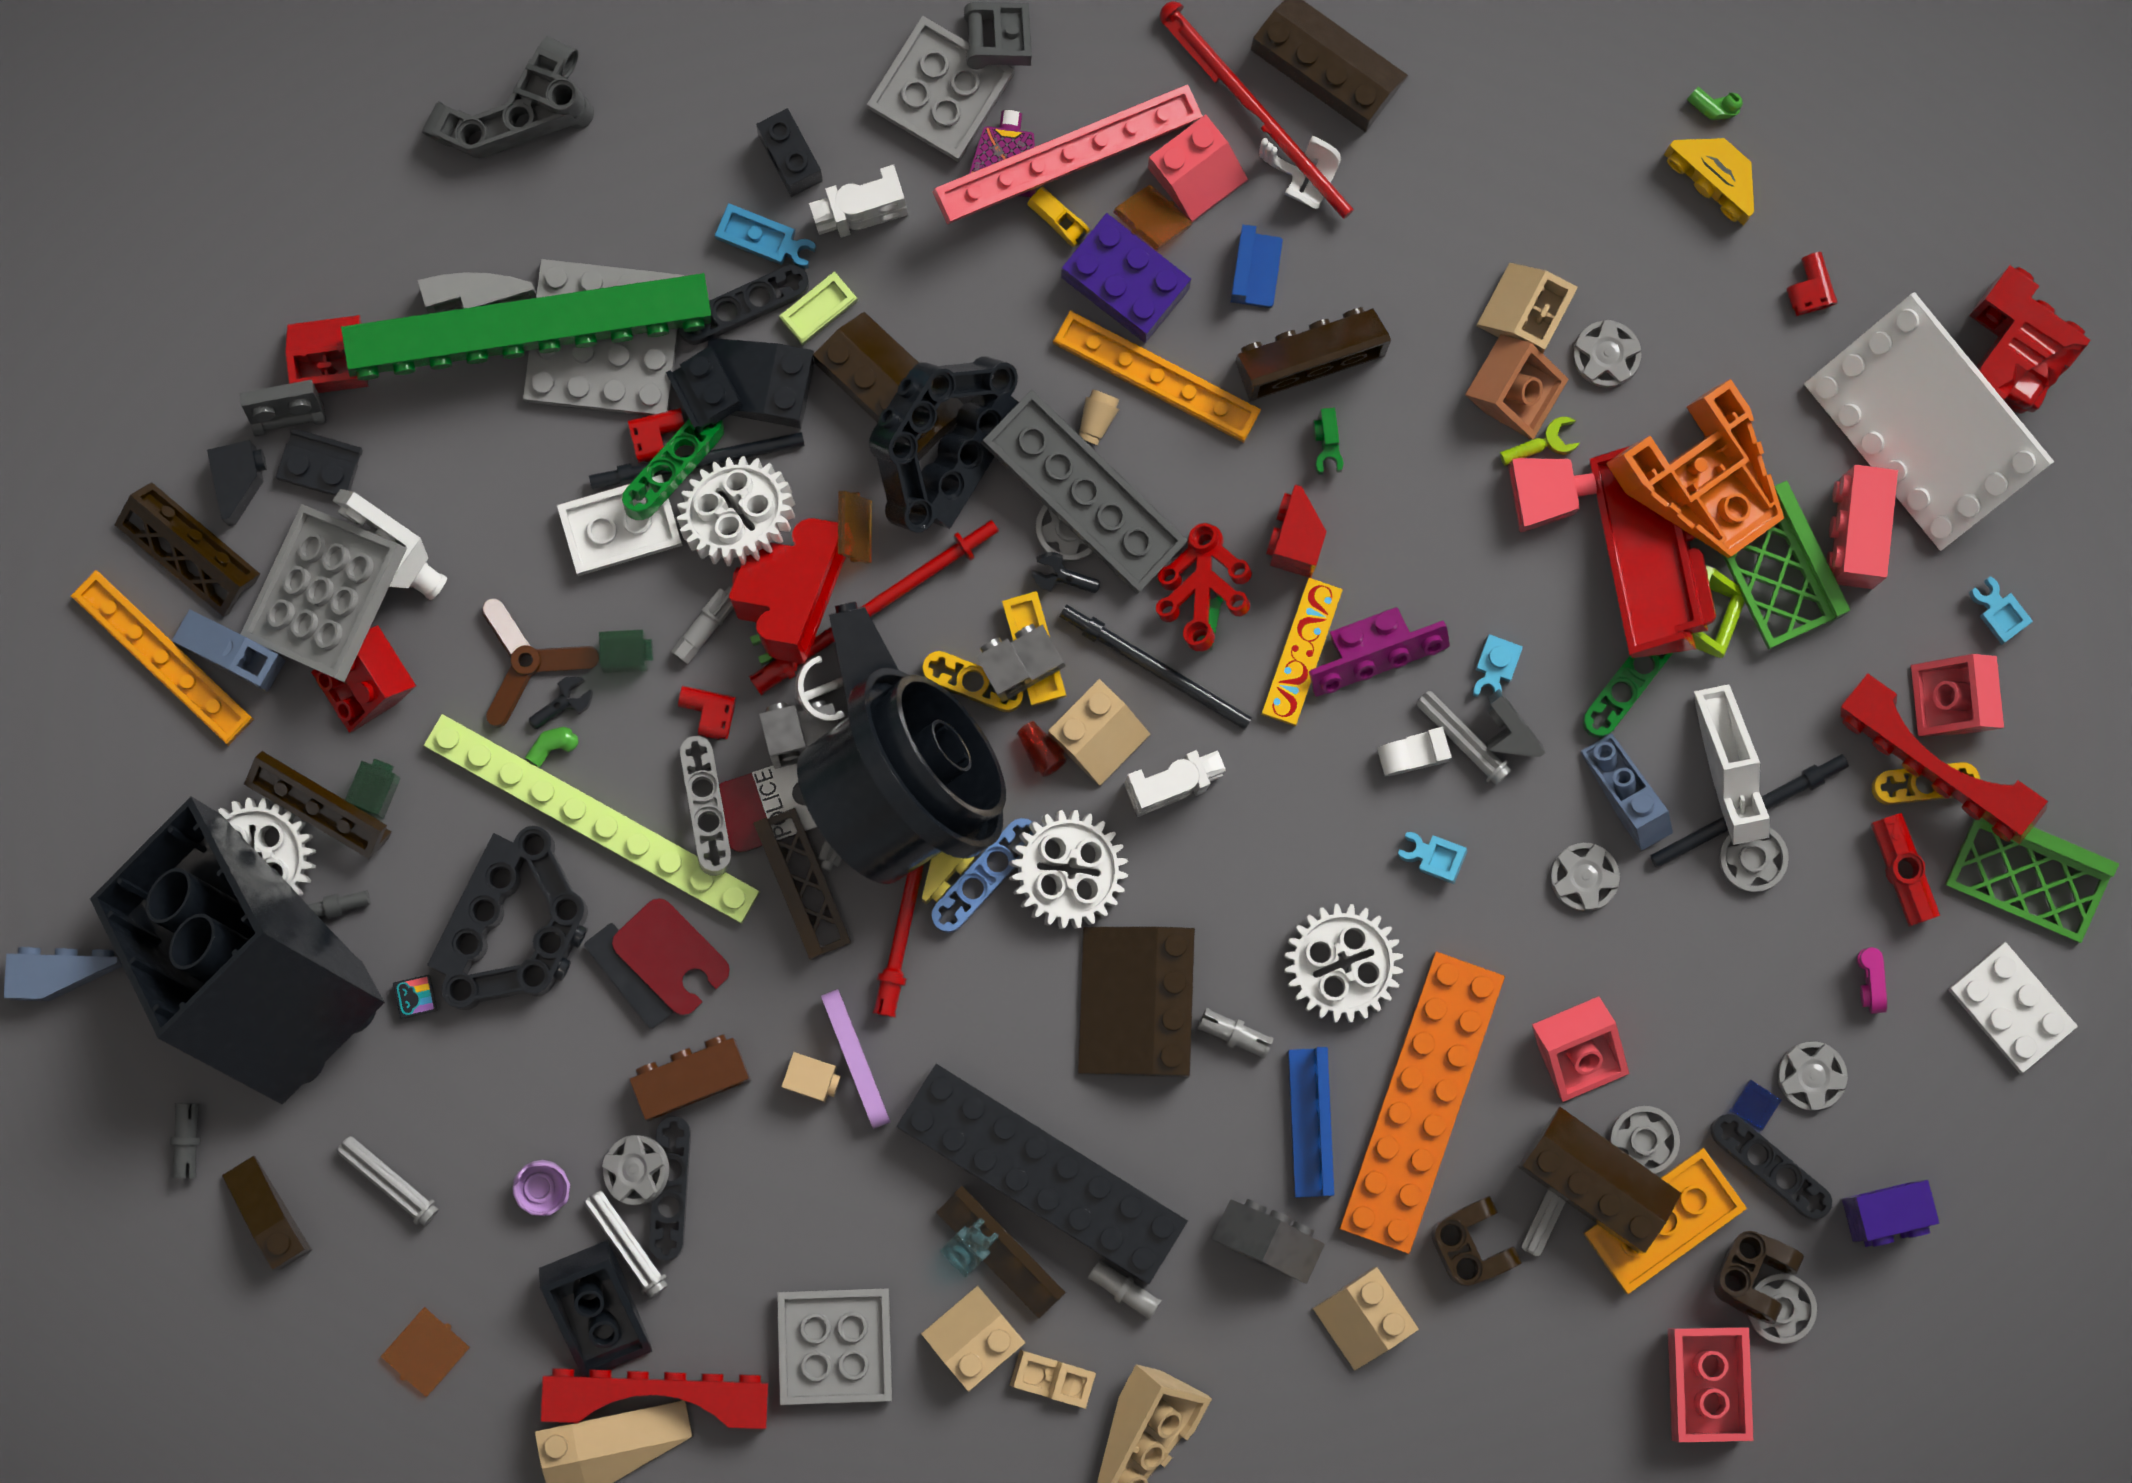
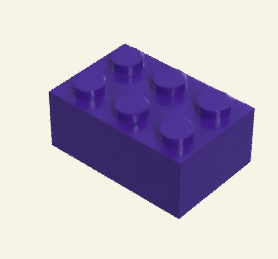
M1108 213L1103 216L1067 260L1061 271V278L1144 343L1149 340L1188 292L1191 284L1189 276Z

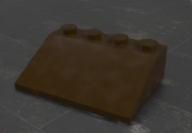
M1083 927L1078 1074L1188 1078L1190 1076L1195 928Z

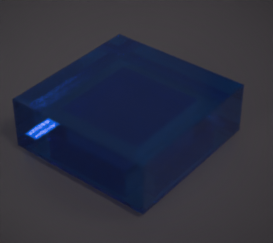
M1749 1080L1729 1111L1759 1131H1763L1782 1099L1753 1080Z

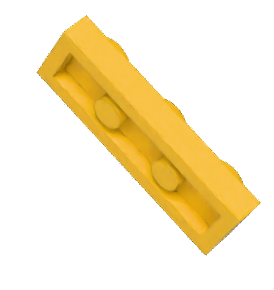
M1037 591L1002 601L1013 641L1016 640L1014 635L1016 632L1031 624H1034L1035 628L1043 625L1049 635ZM1060 670L1027 688L1032 707L1067 697Z

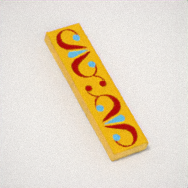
M1308 578L1261 715L1296 726L1311 684L1309 671L1317 666L1343 589Z

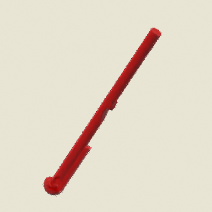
M1175 1L1166 3L1160 11L1162 24L1167 27L1215 83L1220 79L1245 108L1260 118L1265 124L1260 129L1270 135L1343 219L1347 218L1354 209L1180 13L1184 6Z

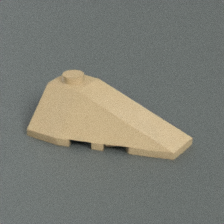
M1136 1364L1118 1398L1097 1483H1148L1147 1479L1160 1464L1165 1468L1172 1457L1169 1453L1183 1437L1185 1440H1188L1195 1432L1212 1398L1161 1370Z
M684 1400L535 1431L541 1468L546 1483H614L693 1437L687 1404Z

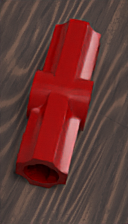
M1902 812L1871 823L1886 864V877L1894 886L1908 926L1910 927L1940 916L1925 875V862L1917 854ZM1901 860L1909 862L1913 868V874L1910 879L1903 878L1898 872L1897 867Z

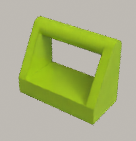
M1706 565L1711 590L1731 599L1715 640L1704 632L1693 633L1696 649L1715 657L1723 658L1745 601L1737 584L1715 568Z

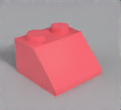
M1206 114L1149 156L1148 169L1191 223L1248 181L1228 141Z
M1969 654L1911 665L1918 737L1967 734L2004 728L1997 656Z
M1599 996L1532 1024L1539 1051L1562 1102L1629 1074L1616 1022Z

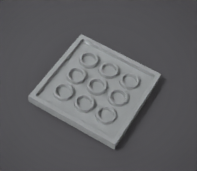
M541 259L536 298L681 277L684 275ZM670 329L669 334L660 337H648L647 333L633 335L632 340L620 343L612 342L611 338L597 340V345L587 348H576L575 344L563 345L561 350L553 353H540L539 349L529 350L523 400L527 403L644 416L669 411L672 384L666 372L669 370L674 371L679 329Z
M301 504L242 629L241 635L270 650L345 682L407 548Z

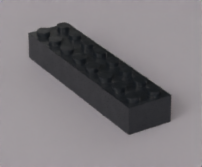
M937 1063L897 1125V1128L1148 1285L1188 1222L1185 1218Z

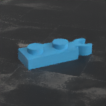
M728 203L715 233V239L780 265L783 264L786 256L790 257L795 265L803 269H808L809 261L801 259L798 256L799 252L802 249H808L813 252L816 250V244L809 239L793 240L796 233L795 229Z

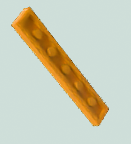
M1071 310L1053 341L1054 345L1243 443L1261 412V409Z
M95 570L71 595L78 604L228 746L254 720L100 572Z

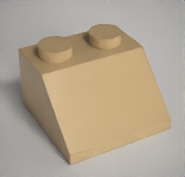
M1100 679L1048 730V737L1099 786L1151 735L1128 706Z
M1378 1267L1371 1268L1313 1308L1354 1371L1387 1352L1419 1330Z
M979 1286L975 1287L921 1333L968 1392L1026 1343Z

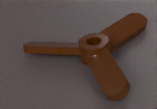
M489 599L482 607L483 617L510 656L512 664L487 711V721L494 727H502L508 722L531 676L542 671L590 669L595 667L599 661V652L592 646L535 649L529 645L501 601ZM525 655H530L533 658L532 664L528 667H523L520 664L521 658Z

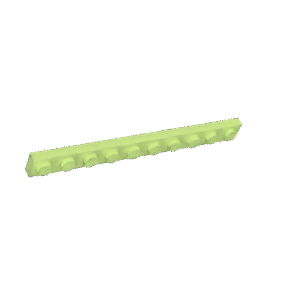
M443 714L424 744L431 751L741 924L760 893L757 889L726 872L719 876H710L704 873L699 866L696 855Z

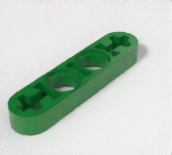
M690 419L686 421L625 489L622 495V502L628 517L634 520H645L650 518L721 440L724 435L723 419L714 424V428L706 427L701 433L696 431ZM683 445H689L695 449L693 454L688 457H679L675 454V451ZM661 470L669 471L672 474V477L664 483L655 482L652 477ZM645 497V504L637 503L635 506L633 505L634 499L641 501Z
M1673 653L1664 654L1662 659L1659 655L1648 656L1653 662V670L1648 674L1638 673L1633 665L1635 658L1629 656L1583 716L1584 730L1594 738L1608 736ZM1617 683L1628 685L1632 692L1630 700L1624 703L1616 701L1612 696V687ZM1604 698L1611 707L1620 710L1621 713L1617 715L1612 710L1605 720L1606 724L1609 725L1608 728L1601 726L1597 730L1592 726L1594 719L1591 717V714L1593 713L1598 716L1607 706L1601 703V700Z

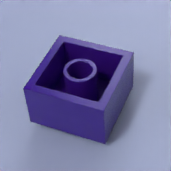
M1928 1180L1912 1181L1842 1198L1852 1241H1864L1865 1247H1875L1895 1242L1893 1235L1899 1233L1901 1238L1926 1235L1931 1233L1929 1226L1940 1224Z

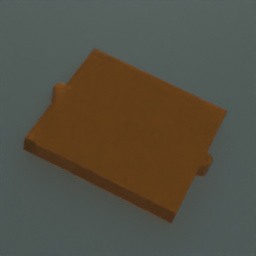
M1150 184L1118 205L1113 211L1132 229V233L1138 234L1156 251L1190 228L1193 223L1174 206L1173 201H1168Z
M838 491V554L850 558L851 562L872 563V500L861 497L859 492Z
M424 1307L381 1357L401 1374V1380H408L424 1396L428 1397L471 1347L451 1330V1324H444Z

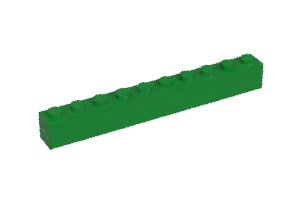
M702 273L342 326L341 330L350 377L357 376L358 380H372L378 378L381 372L394 371L395 375H406L414 373L416 371L415 367L428 365L433 370L451 367L452 362L466 360L467 364H479L487 362L489 356L502 354L505 359H513L524 356V351L539 349L540 353H553L561 350V346L575 344L576 348H587L597 345V340L611 338L612 342L620 343L633 339V335L647 333L648 337H660L669 334L670 329L683 328L684 332L699 331L705 328V324L711 323V310L705 274Z

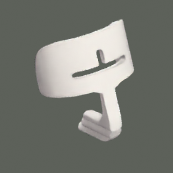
M1312 136L1305 154L1312 162L1314 160L1318 161L1316 167L1331 183L1341 162L1340 153L1327 142ZM1263 138L1259 149L1260 158H1263L1272 167L1292 176V182L1284 195L1312 208H1319L1324 198L1310 181L1304 192L1301 193L1299 190L1306 176L1297 166L1278 157L1277 147L1268 142L1267 138Z
M817 656L807 661L799 670L795 681V698L804 711L815 719L822 721L841 719L845 717L843 711H838L835 715L822 714L816 711L809 704L808 700L843 687L842 677L804 692L803 684L807 671L815 663L819 664L822 662L821 656Z

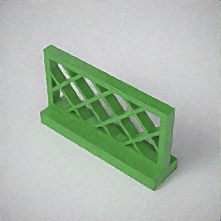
M1787 480L1775 485L1784 519L1778 523L1780 529L1773 526L1767 530L1761 549L1749 544L1743 548L1758 555L1753 572L1738 567L1735 560L1737 553L1729 558L1722 555L1768 650L1825 623L1832 622L1850 611ZM1771 533L1785 538L1788 544L1785 558L1765 551ZM1791 554H1793L1796 562L1790 560ZM1763 557L1782 563L1777 581L1757 574ZM1787 566L1801 570L1804 576L1801 590L1782 584ZM1743 576L1750 578L1748 585ZM1755 580L1774 587L1768 605L1754 599L1751 591ZM1807 586L1812 594L1806 592ZM1779 589L1798 596L1792 614L1773 607ZM1803 598L1816 602L1823 616L1813 621L1797 616ZM1759 609L1766 611L1764 618ZM1771 613L1790 620L1786 633L1776 638H1773L1767 626ZM1795 622L1803 624L1802 626L1793 629Z
M1982 817L1980 820L1973 819L1945 885L2082 943L2111 876L2114 877L2119 863L2035 827L2031 829L2020 844L2011 839V843L2003 846L2000 837L1992 831L1993 825ZM1979 828L1993 834L1998 848L1978 855L1973 842ZM2018 845L2025 847L2031 863L2012 870L2005 850ZM1971 849L1973 858L1966 860V857ZM2034 852L2046 857L2036 860ZM2000 853L2007 872L1988 879L1981 860ZM2050 860L2060 862L2065 877L2046 884L2039 865ZM1976 862L1983 881L1969 887L1956 882L1962 867ZM2067 866L2074 868L2079 872L2070 875ZM2034 867L2041 886L2021 893L2014 874ZM2086 874L2099 879L2093 894L2079 898L2073 879ZM2010 877L2017 896L2004 901L1996 899L1990 884ZM2068 882L2075 901L2055 908L2048 889ZM1985 886L1988 895L1980 891H1977L1976 889ZM2043 891L2050 910L2035 916L2029 913L2024 898ZM2019 901L2022 910L2010 904ZM2089 901L2086 910H2084L2082 903ZM2077 906L2082 918L2076 933L2063 928L2058 916L2059 912ZM2053 915L2056 924L2043 918Z

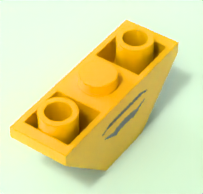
M1725 138L1674 140L1668 146L1664 155L1668 158L1667 162L1670 167L1679 174L1685 173L1695 182L1694 187L1701 195L1706 198L1712 197L1721 205L1720 209L1728 219L1733 222L1738 220L1744 226L1754 213L1751 161Z

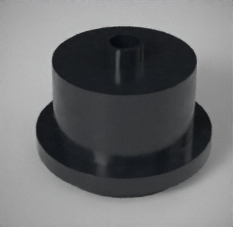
M882 668L874 671L853 687L848 700V717L805 748L799 756L797 763L798 783L803 800L816 826L830 846L848 865L864 877L877 883H895L941 852L957 858L974 857L994 844L1002 833L1006 786L998 759L986 736L968 711L947 690L926 677L909 675L892 668Z

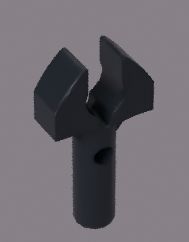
M1048 552L1036 557L1038 563L1050 565L1054 570L1049 575L1032 570V576L1041 589L1051 592L1054 585L1064 583L1091 593H1096L1099 590L1100 581L1098 579L1065 569L1062 564L1063 555Z
M565 677L557 683L560 687L558 698L529 717L530 725L534 729H539L566 709H574L578 714H581L589 708L593 691L590 689L578 699H568L571 696V690L585 682V680L581 677Z

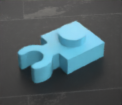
M1990 576L1984 580V583L1990 590L1988 596L1980 594L1976 587L1969 592V595L1975 603L1986 607L1987 611L1981 614L1980 618L2002 645L2031 624L2033 620L2012 593L2004 598L2000 596L1999 584Z
M1489 634L1475 669L1485 673V675L1475 684L1473 696L1477 697L1483 686L1491 687L1493 693L1498 689L1502 691L1499 681L1500 679L1507 682L1511 681L1523 646Z
M1406 832V840L1414 842L1416 848L1412 852H1405L1399 849V857L1406 862L1420 860L1422 861L1419 867L1420 872L1454 884L1467 854V848L1434 835L1428 845L1423 843L1418 834Z

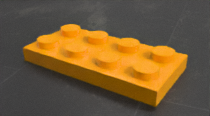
M1704 1148L1698 1150L1661 1177V1179L1681 1192V1195L1666 1224L1646 1253L1638 1254L1598 1224H1595L1583 1233L1626 1294L1631 1293L1747 1209Z

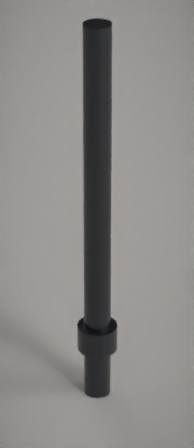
M799 432L711 450L695 468L713 465V462L717 464L724 463L729 457L734 461L741 459L742 456L748 458L805 446L803 434ZM631 463L617 466V470L589 475L591 488L597 489L616 484L621 486L631 484L649 463L632 466ZM661 470L656 472L653 477L670 474V472Z
M1067 604L1062 610L1059 617L1084 631L1082 635L1093 642L1097 639L1245 730L1252 719L1251 716L1104 627V622L1094 616L1090 619Z
M1841 754L1818 767L1814 764L1801 771V776L1761 796L1766 810L1808 788L1810 790L1816 789L1825 784V779L1848 768L1849 764L1844 755ZM1724 816L1651 854L1650 857L1655 867L1658 868L1728 831Z

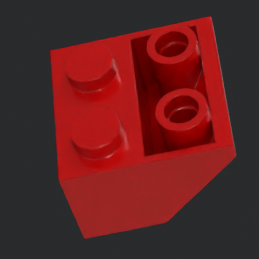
M360 315L288 324L286 360L289 384L312 380L318 393L369 387L368 380H358L357 376L350 377L341 330L342 326L361 324Z
M1294 485L1292 494L1284 493L1276 520L1283 523L1281 529L1274 527L1266 554L1272 556L1270 566L1311 578L1316 568L1327 531L1302 486Z
M378 625L369 629L345 682L315 669L311 672L349 733L398 704L416 687V684Z

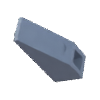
M190 609L172 639V642L266 692L270 690L285 663V660L277 653Z
M1613 734L1604 737L1581 751L1583 758L1621 823L1641 851L1673 833L1669 811Z
M18 947V954H6L4 998L19 1001H51L122 967V964L118 957H114L115 951L94 949L92 950V956H77V949L56 948L55 955H41V948Z

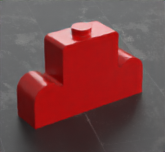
M816 518L802 520L794 527L792 531L794 546L771 542L770 545L773 552L769 553L764 549L759 550L760 560L758 561L751 554L747 555L745 565L741 564L740 567L735 569L733 574V586L729 598L737 618L757 623L756 629L765 652L775 659L805 664L851 545L844 523Z

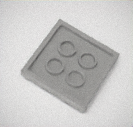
M922 16L867 103V109L959 163L1014 75V69L1007 65H987L977 70L970 68L966 62L969 43Z
M889 1288L777 1292L780 1405L892 1401Z

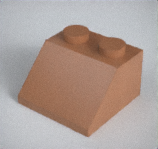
M1501 334L1465 395L1487 415L1525 437L1534 439L1569 379L1531 342Z

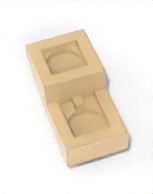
M1020 1350L1009 1386L1086 1409L1096 1373Z

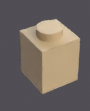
M793 1052L782 1088L826 1102L828 1095L835 1096L841 1076L835 1074L836 1066Z

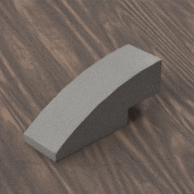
M463 272L417 280L429 314L444 312L460 306L471 308L536 298L537 295L532 282L491 273Z

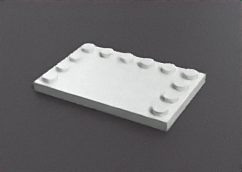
M1915 292L1910 294L1804 383L1871 467L1898 470L1897 499L1940 551L2054 462Z

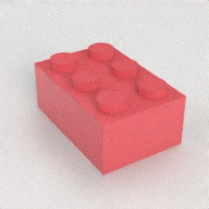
M1854 465L1842 475L1840 481L1835 482L1833 502L1838 503L1836 517L1832 516L1829 526V538H1834L1833 552H1828L1826 561L1838 585L1873 589L1887 578L1898 470Z
M1668 1328L1672 1441H1753L1749 1328Z

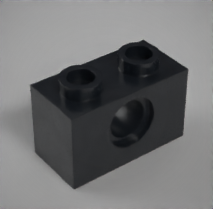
M788 108L756 124L758 136L791 197L823 181L821 169Z

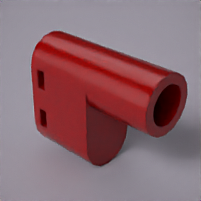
M1822 252L1802 257L1801 260L1808 280L1786 288L1796 316L1826 309L1837 304Z
M681 408L628 421L638 462H650L664 447L662 434L678 431L685 424Z
M682 686L678 707L702 712L698 735L718 740L720 738L728 739L736 697Z

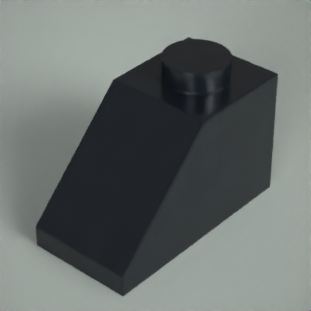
M250 440L207 450L221 518L228 526L236 525L264 482L261 471L267 470L265 456L262 449L257 450Z

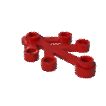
M1208 523L1196 525L1189 533L1188 548L1174 562L1159 571L1158 580L1162 587L1166 590L1174 591L1156 604V612L1160 619L1164 622H1172L1180 614L1179 607L1195 592L1194 617L1184 627L1183 637L1190 649L1200 652L1208 650L1215 640L1214 631L1209 624L1211 590L1226 602L1230 613L1234 616H1243L1250 609V602L1246 594L1234 590L1212 571V557L1228 569V574L1234 583L1245 584L1252 577V571L1245 560L1237 559L1223 547L1224 537L1221 531L1216 526ZM1211 540L1209 543L1202 545L1203 542ZM1197 560L1196 571L1181 584L1182 577L1180 574ZM1245 569L1241 575H1235L1237 570ZM1175 575L1171 581H1165L1167 576ZM1243 601L1239 607H1233L1235 602ZM1166 607H1173V609L1170 612L1163 613V610ZM1205 635V638L1196 641L1198 637Z

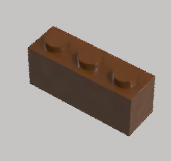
M725 1034L705 1041L706 1048L693 1054L691 1049L688 1048L670 1055L672 1062L660 1067L657 1066L656 1062H652L635 1070L637 1076L630 1078V1082L645 1120L649 1122L751 1081L736 1040L734 1038L727 1040Z

